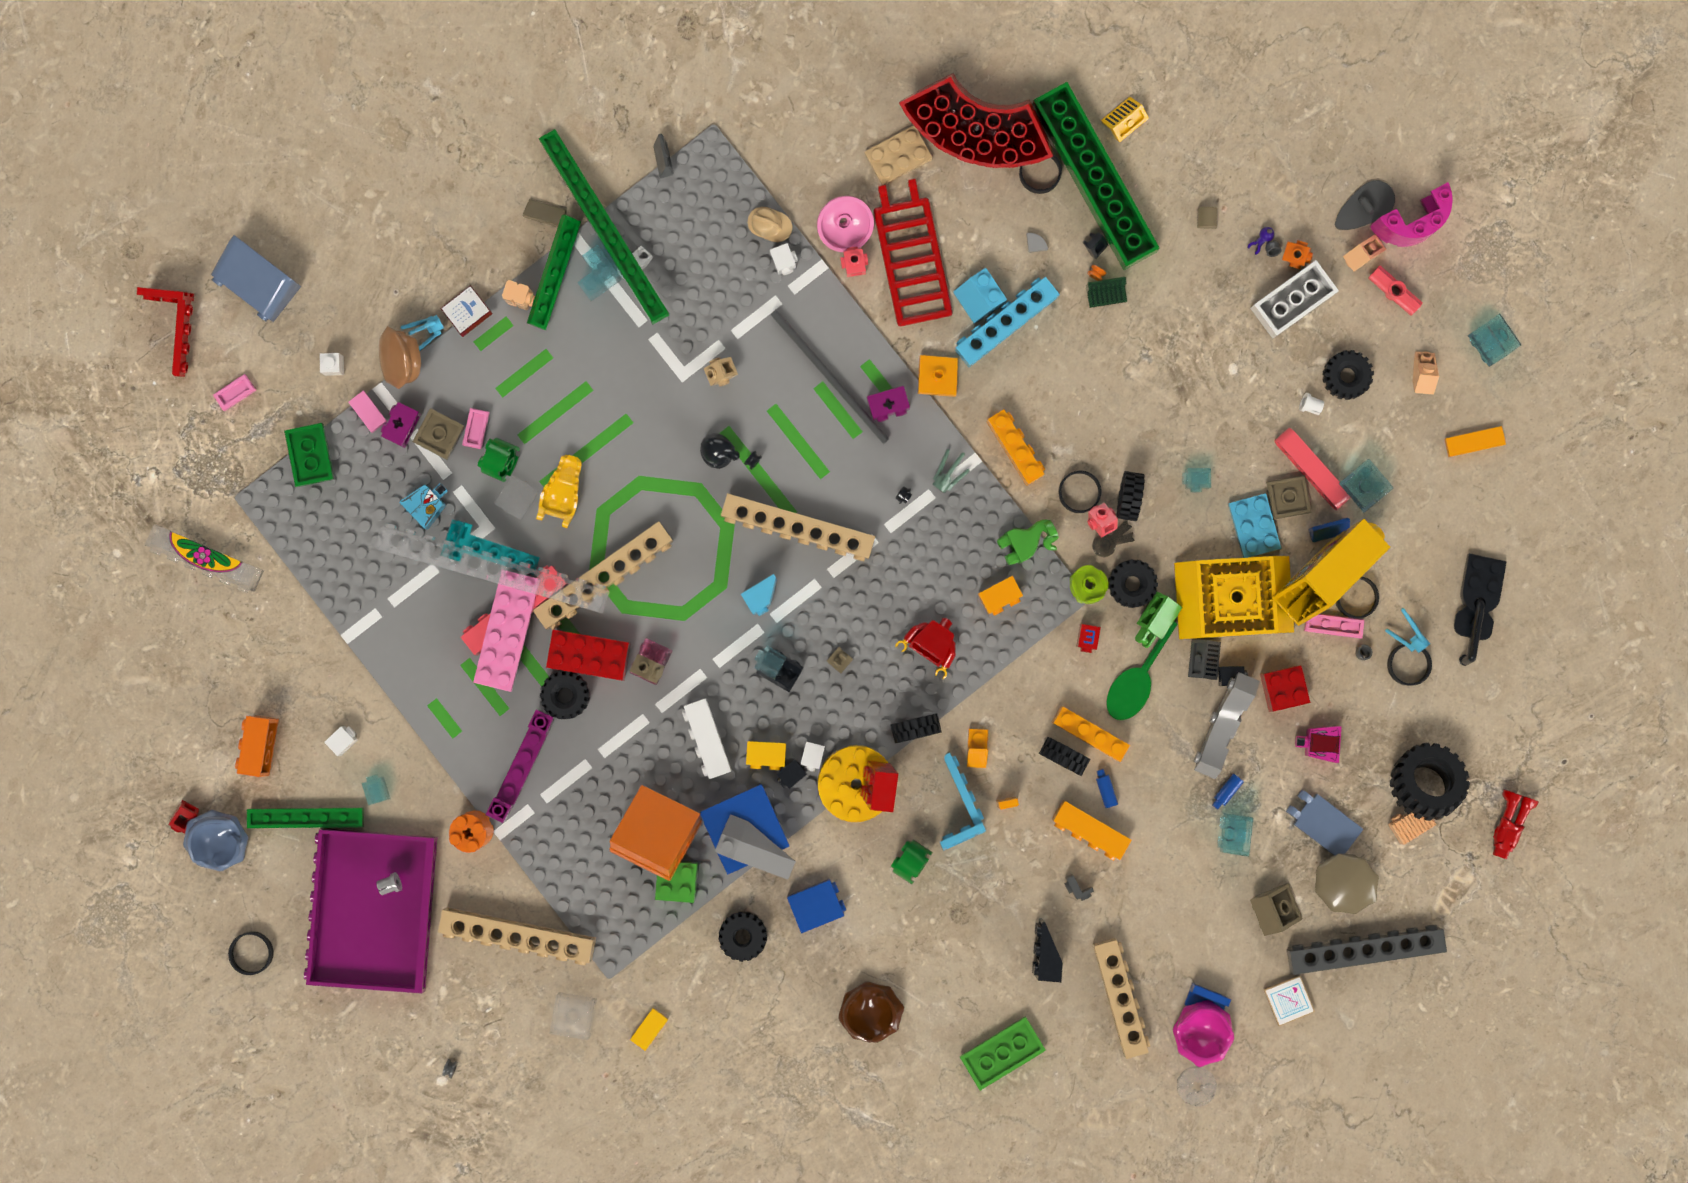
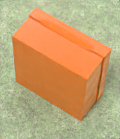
M641 785L610 839L609 850L670 881L702 825L700 813Z

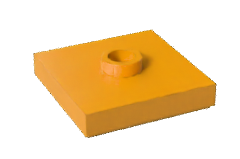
M920 355L918 394L956 397L958 358Z

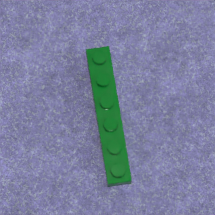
M561 215L527 324L546 330L581 221L567 215Z
M364 808L247 809V828L364 827Z

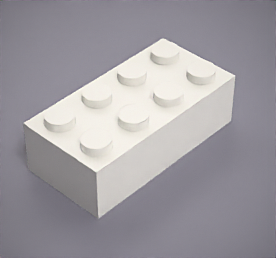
M1315 260L1254 304L1250 309L1272 339H1274L1335 295L1339 290L1317 260Z

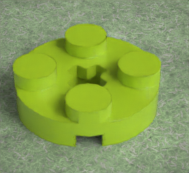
M1082 566L1069 579L1071 593L1079 603H1097L1103 599L1108 590V579L1105 573L1094 568L1095 566ZM1086 580H1088L1089 583H1093L1091 589H1088L1085 586Z

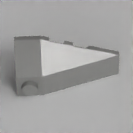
M731 814L715 850L718 854L785 879H789L796 862L749 821Z

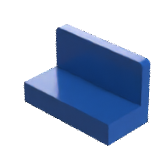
M1192 983L1184 1004L1189 1006L1210 1000L1224 1010L1225 1006L1229 1007L1231 999Z

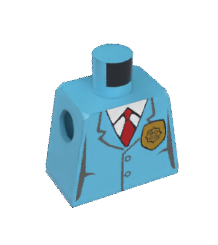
M441 483L433 490L429 486L423 485L399 503L424 529L428 530L446 507V504L440 498L448 490Z

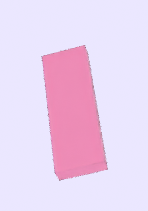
M1318 614L1305 622L1304 631L1362 639L1364 619Z

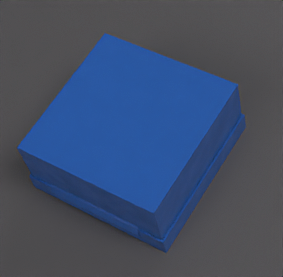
M763 784L699 812L715 849L730 814L749 821L782 850L790 847ZM718 854L727 875L748 866Z

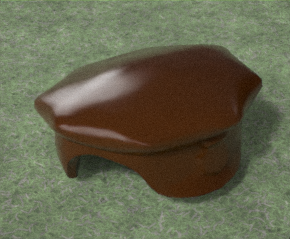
M867 981L844 995L838 1019L853 1039L868 1043H878L898 1031L904 1012V1005L890 986Z

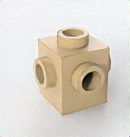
M720 357L709 361L710 365L703 368L710 386L718 384L721 387L730 383L729 379L738 375L731 357L720 359Z

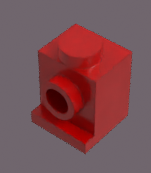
M182 800L170 818L168 825L171 826L172 830L185 834L188 821L198 816L199 808Z

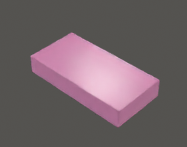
M244 374L213 394L222 410L226 411L257 390L248 376Z
M364 390L349 401V404L371 433L380 428L385 422H388Z
M470 408L462 443L463 446L482 450L490 412Z

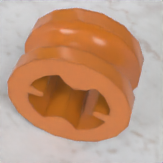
M1092 265V270L1088 271L1087 274L1096 281L1102 282V276H1105L1107 273L1100 267Z

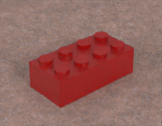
M552 630L546 668L625 681L631 643Z

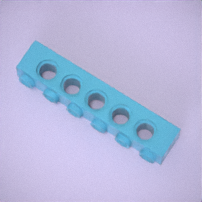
M1046 277L1042 280L1037 278L1031 283L1032 288L1028 291L1022 290L1016 295L1017 299L1013 303L1008 301L1001 307L1002 311L999 314L993 313L986 319L987 323L982 327L980 325L976 326L971 331V336L967 339L964 336L956 343L955 351L969 368L1059 297L1060 294ZM1031 294H1039L1041 300L1038 302L1033 301ZM1023 305L1026 308V312L1018 313L1016 306ZM1009 317L1011 324L1003 325L1001 318ZM989 328L994 329L996 336H987L986 330ZM973 340L980 341L981 347L979 349H974L971 346Z

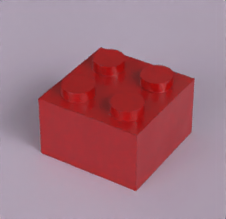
M1302 665L1260 674L1269 712L1311 703Z

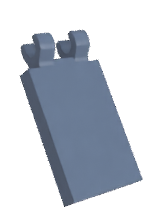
M1301 790L1298 797L1306 802V805L1301 811L1291 805L1286 810L1288 814L1296 819L1293 825L1334 856L1340 853L1345 854L1363 831V828L1320 795L1315 794L1312 797L1306 791Z

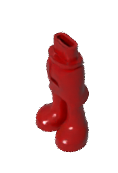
M1503 789L1502 796L1507 803L1499 826L1494 831L1493 846L1495 848L1493 855L1508 859L1509 853L1513 852V849H1515L1519 842L1522 831L1525 828L1524 822L1529 812L1537 807L1539 801ZM1520 802V809L1517 818L1513 823L1511 820Z

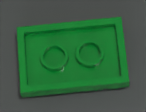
M323 423L284 430L295 487L335 480Z

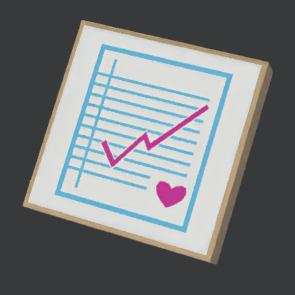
M1300 975L1263 989L1278 1026L1315 1012Z

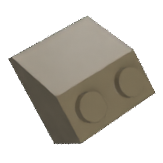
M1289 883L1263 892L1250 899L1264 936L1283 932L1303 919Z

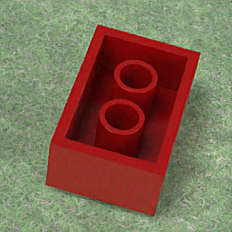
M868 761L867 766L863 768L865 784L861 785L860 796L863 797L865 804L870 810L894 812L899 774L891 763Z

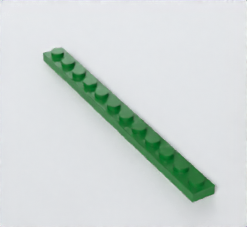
M554 129L539 138L541 145L652 325L668 317L669 312L557 131Z

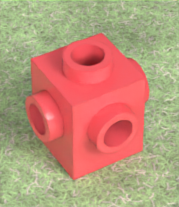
M858 247L847 248V251L843 252L844 257L840 258L842 269L846 268L847 277L866 275L865 265H868L867 253L863 254V250L858 249Z
M1105 503L1091 508L1088 512L1087 522L1089 527L1095 530L1102 538L1117 529L1118 518L1111 507L1109 508Z

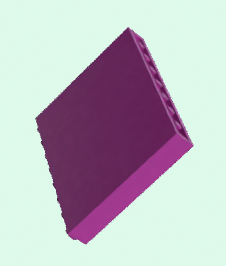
M320 829L316 833L315 844L318 845L317 852L314 853L313 857L316 869L312 873L314 891H311L310 902H313L308 917L309 922H311V929L307 932L309 949L306 950L305 960H308L307 968L304 970L306 985L421 994L425 992L438 837ZM396 872L401 880L402 890L381 895L377 888V881L389 877L390 874Z

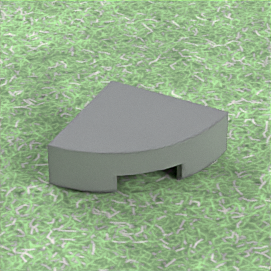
M1035 233L1026 234L1029 253L1048 250L1047 244L1041 236Z

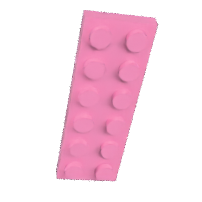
M505 570L501 571L473 683L512 692L540 579Z

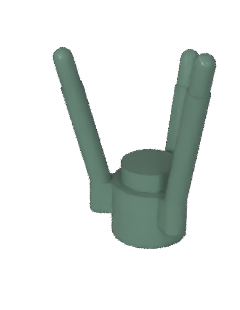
M949 449L946 450L938 471L933 478L935 481L932 484L943 493L947 490L950 491L956 483L970 472L969 469H966L952 482V479L949 478L964 457V452L960 454L947 474L942 473L941 475L950 452Z

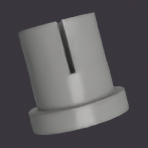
M394 872L389 877L378 880L377 888L381 895H385L393 891H401L402 883L398 874Z

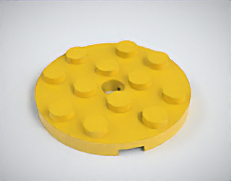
M850 745L833 752L822 764L818 774L817 788L823 805L835 817L848 822H863L876 817L882 812L873 811L868 808L863 797L860 796L861 786L856 789L851 787V782L854 779L861 780V785L865 784L863 768L867 766L868 761L888 763L876 750L862 745Z

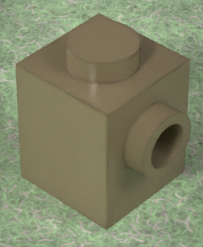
M637 654L630 672L657 684L658 680L662 677L665 666Z

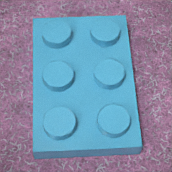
M1266 493L1228 504L1243 558L1282 549Z

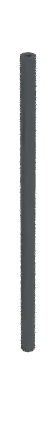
M775 310L771 316L879 440L885 444L889 438L780 313Z

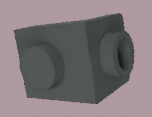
M1073 874L1065 877L1067 882L1064 884L1068 893H1073L1077 900L1081 899L1083 901L1092 896L1091 893L1094 892L1092 887L1081 891Z

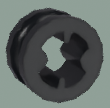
M756 451L744 463L749 465L751 470L762 459L761 455L757 456Z

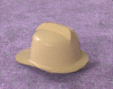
M758 207L751 211L748 216L747 223L750 231L761 238L778 243L788 239L792 233V223L789 217L774 209Z

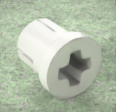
M1305 393L1300 402L1299 410L1319 415L1324 407V401L1312 397L1309 393Z

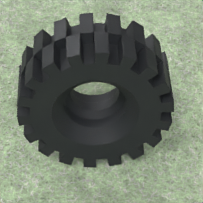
M1345 350L1334 355L1325 364V370L1322 373L1324 379L1322 380L1327 385L1325 387L1326 390H1330L1332 396L1336 395L1338 399L1344 398L1345 400L1355 399L1370 388V384L1373 382L1372 376L1374 375V371H1371L1373 366L1372 363L1369 364L1367 362L1369 359L1367 357L1364 358L1361 352L1355 353V350ZM1345 368H1350L1355 373V378L1350 383H1346L1341 379V371Z
M1124 471L1117 505L1118 519L1137 521L1142 505L1145 483L1144 474Z
M1131 559L1118 564L1112 570L1108 579V589H1110L1111 597L1113 596L1115 601L1120 603L1121 606L1128 608L1140 607L1153 599L1157 592L1158 578L1157 574L1155 575L1153 572L1154 569L1150 568L1148 563L1138 559ZM1134 576L1139 579L1140 587L1138 590L1129 591L1126 588L1125 582L1128 577Z
M568 671L553 673L549 678H546L544 685L541 686V705L544 706V710L552 717L572 719L582 714L583 710L588 706L587 703L590 700L588 684L576 673ZM562 688H569L572 691L573 697L568 703H563L558 699V692Z
M937 713L890 724L895 743L942 732Z
M1047 737L1039 752L1045 758L1080 776L1083 775L1091 760L1050 737Z
M741 911L731 914L725 919L719 930L718 940L720 948L725 952L726 956L731 957L732 960H739V962L750 961L756 958L763 951L767 941V929L764 926V922L757 915L751 914V912ZM740 929H745L750 933V940L746 944H740L735 939V934Z

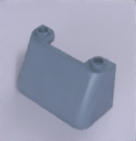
M235 235L229 240L211 273L214 277L212 279L213 282L220 287L225 285L258 311L257 315L265 322L268 319L274 322L301 288L298 283Z

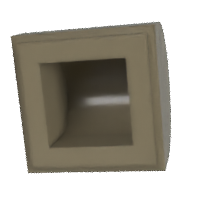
M1216 207L1198 208L1197 228H1217Z

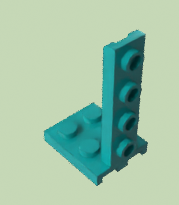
M452 519L440 556L461 562L462 556L465 553L534 576L540 557L470 535L473 525Z

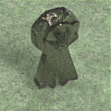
M1127 520L1123 521L1111 535L1107 534L1102 538L1098 535L1094 538L1092 549L1096 555L1103 558L1108 557L1114 553L1116 545L1135 541L1132 537L1133 532L1123 535L1132 528L1131 525H1128Z

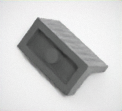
M1192 639L1188 677L1217 680L1221 642Z

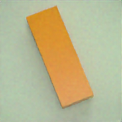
M1502 426L1444 439L1448 457L1506 445Z

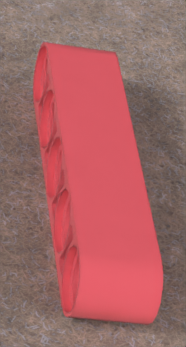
M1288 428L1274 440L1279 449L1305 475V478L1333 509L1338 510L1351 499L1350 493L1294 430Z

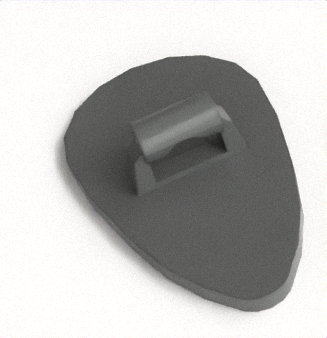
M1380 180L1364 184L1341 208L1335 221V227L1338 230L1357 229L1373 223L1381 216L1389 213L1395 204L1393 189L1387 183Z

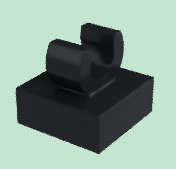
M1099 232L1096 235L1090 233L1091 240L1089 242L1083 241L1084 246L1095 259L1109 246L1104 236Z

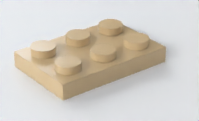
M914 125L864 152L881 185H886L933 159Z

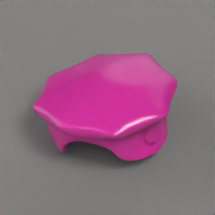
M1210 1000L1184 1007L1173 1027L1178 1053L1198 1067L1222 1061L1234 1041L1230 1014Z

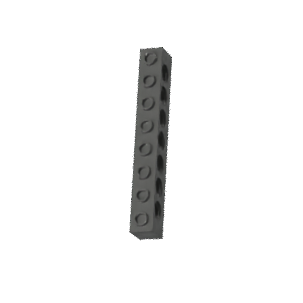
M1427 925L1423 930H1418L1417 927L1407 928L1406 932L1399 933V930L1388 931L1387 935L1380 936V933L1368 934V938L1362 939L1361 936L1349 937L1348 941L1333 939L1328 944L1313 942L1308 947H1303V944L1293 945L1292 949L1287 950L1290 973L1297 975L1447 952L1444 929L1437 927V925ZM1426 935L1427 943L1421 946L1420 938ZM1407 938L1408 946L1402 948L1401 941ZM1388 941L1389 948L1383 951L1381 948L1382 943ZM1369 944L1370 951L1367 954H1363V946ZM1346 947H1350L1351 954L1344 957L1343 950ZM1331 950L1332 957L1325 960V951ZM1307 953L1313 954V960L1311 962L1305 961V955Z

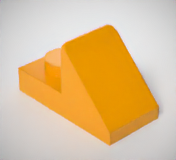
M968 730L967 767L986 768L988 730Z

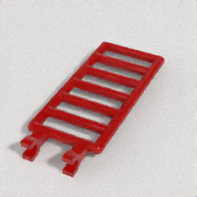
M916 179L908 180L911 200L891 205L889 204L886 185L878 186L882 206L873 210L898 326L940 319L953 314L930 202L926 197L919 199ZM923 206L925 217L888 225L883 223L882 214ZM927 224L928 236L890 244L887 242V232ZM931 243L933 254L897 262L891 261L889 251ZM935 262L937 273L899 281L895 280L893 271L895 269ZM939 281V292L899 299L897 288ZM938 299L943 300L944 310L903 318L901 307Z

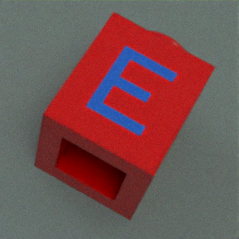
M1080 624L1076 647L1081 648L1080 651L1092 653V650H1097L1101 627Z

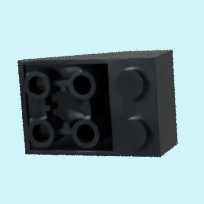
M1039 918V923H1035V934L1038 936V940L1034 942L1033 947L1036 962L1033 961L1032 973L1038 981L1061 983L1063 962L1045 921Z

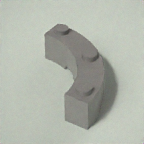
M1240 672L1237 673L1235 678H1230L1227 685L1228 690L1217 712H1213L1209 722L1211 726L1201 751H1198L1195 755V771L1214 779L1220 774L1229 751L1227 746L1230 739H1233L1242 720L1241 715L1243 711H1247L1256 696L1260 683L1259 680Z

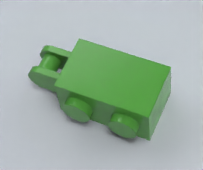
M1156 592L1136 623L1141 629L1137 633L1135 641L1142 643L1143 647L1148 648L1156 637L1162 640L1183 607L1168 596Z

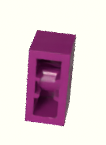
M904 386L867 396L873 421H886L889 419L888 416L896 414V417L903 416L910 410ZM886 401L894 403V405H892V409L884 407V405H886Z
M397 402L390 410L389 415L391 417L388 423L385 422L381 428V437L405 448L422 414ZM397 422H402V423H403V426H402V427H400V426L398 427V426L396 425V423H397Z

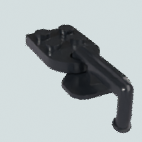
M1470 553L1467 554L1460 592L1461 601L1465 608L1456 613L1454 620V631L1460 636L1470 638L1467 655H1462L1459 658V662L1463 666H1467L1476 660L1479 640H1487L1492 635L1494 621L1489 612L1494 610L1500 602L1507 561Z

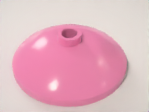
M839 196L830 200L821 209L817 219V231L820 239L828 248L837 252L847 251V248L858 247V249L862 247L870 238L874 227L871 210L865 202L854 196ZM841 218H846L844 223H840Z

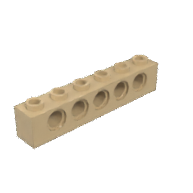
M1113 938L1093 944L1124 1057L1129 1059L1149 1053L1147 1047H1150L1147 1035L1144 1036L1142 1031L1145 1028L1142 1017H1138L1137 1010L1140 1009L1137 998L1133 999L1131 992L1134 991L1133 982L1131 979L1128 980L1126 972H1129L1126 960H1122L1121 954L1124 951L1121 942H1117ZM1111 955L1117 958L1114 965L1107 964V958ZM1116 974L1122 976V980L1118 984L1112 982V978ZM1126 993L1127 1000L1122 1003L1118 1002V995ZM1131 1012L1132 1019L1124 1021V1013ZM1131 1031H1137L1138 1033L1137 1038L1134 1040L1128 1039V1034Z

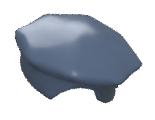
M210 810L188 821L183 847L188 852L192 862L198 866L216 871H224L244 860L248 835L236 816Z

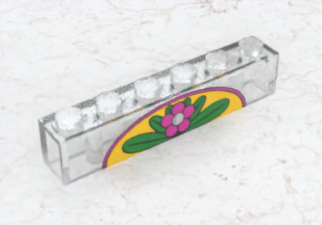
M155 524L145 543V546L150 547V552L157 555L164 553L168 555V560L176 563L180 560L189 569L203 570L202 574L213 578L215 575L220 578V582L229 586L231 583L238 585L237 589L248 593V591L255 592L264 572L262 569Z

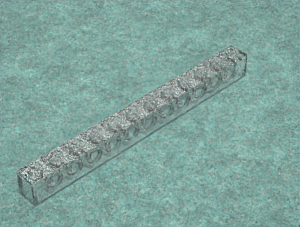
M386 523L385 527L380 526L374 546L375 549L599 613L604 612L609 591L605 590L606 586L595 583L594 586L587 585V580L576 578L575 581L569 580V575L557 572L555 576L549 574L550 570L538 567V570L530 568L531 564L519 562V565L511 563L512 559L503 556L500 557V560L492 558V553L481 551V554L473 552L474 548L465 545L462 546V549L454 547L455 543L443 540V543L435 541L436 537L424 534V537L416 536V531L405 529L404 532L398 531L397 526ZM395 535L402 536L403 544L401 546H394L392 544V538ZM418 540L422 543L421 551L414 552L411 549L413 541ZM433 546L441 548L442 553L439 557L431 556L430 550ZM456 551L460 553L461 559L459 562L453 563L450 561L449 555L451 552ZM471 557H477L480 560V565L477 568L469 566L468 561ZM491 562H495L499 566V570L495 574H491L487 570V566ZM509 568L517 570L518 575L515 579L507 577L506 572ZM529 573H533L537 577L536 582L532 585L528 584L525 580L526 575ZM549 578L555 581V587L552 590H548L544 586L545 581ZM566 584L573 585V594L566 595L563 592ZM586 589L591 590L593 593V597L589 601L584 600L582 597V593Z

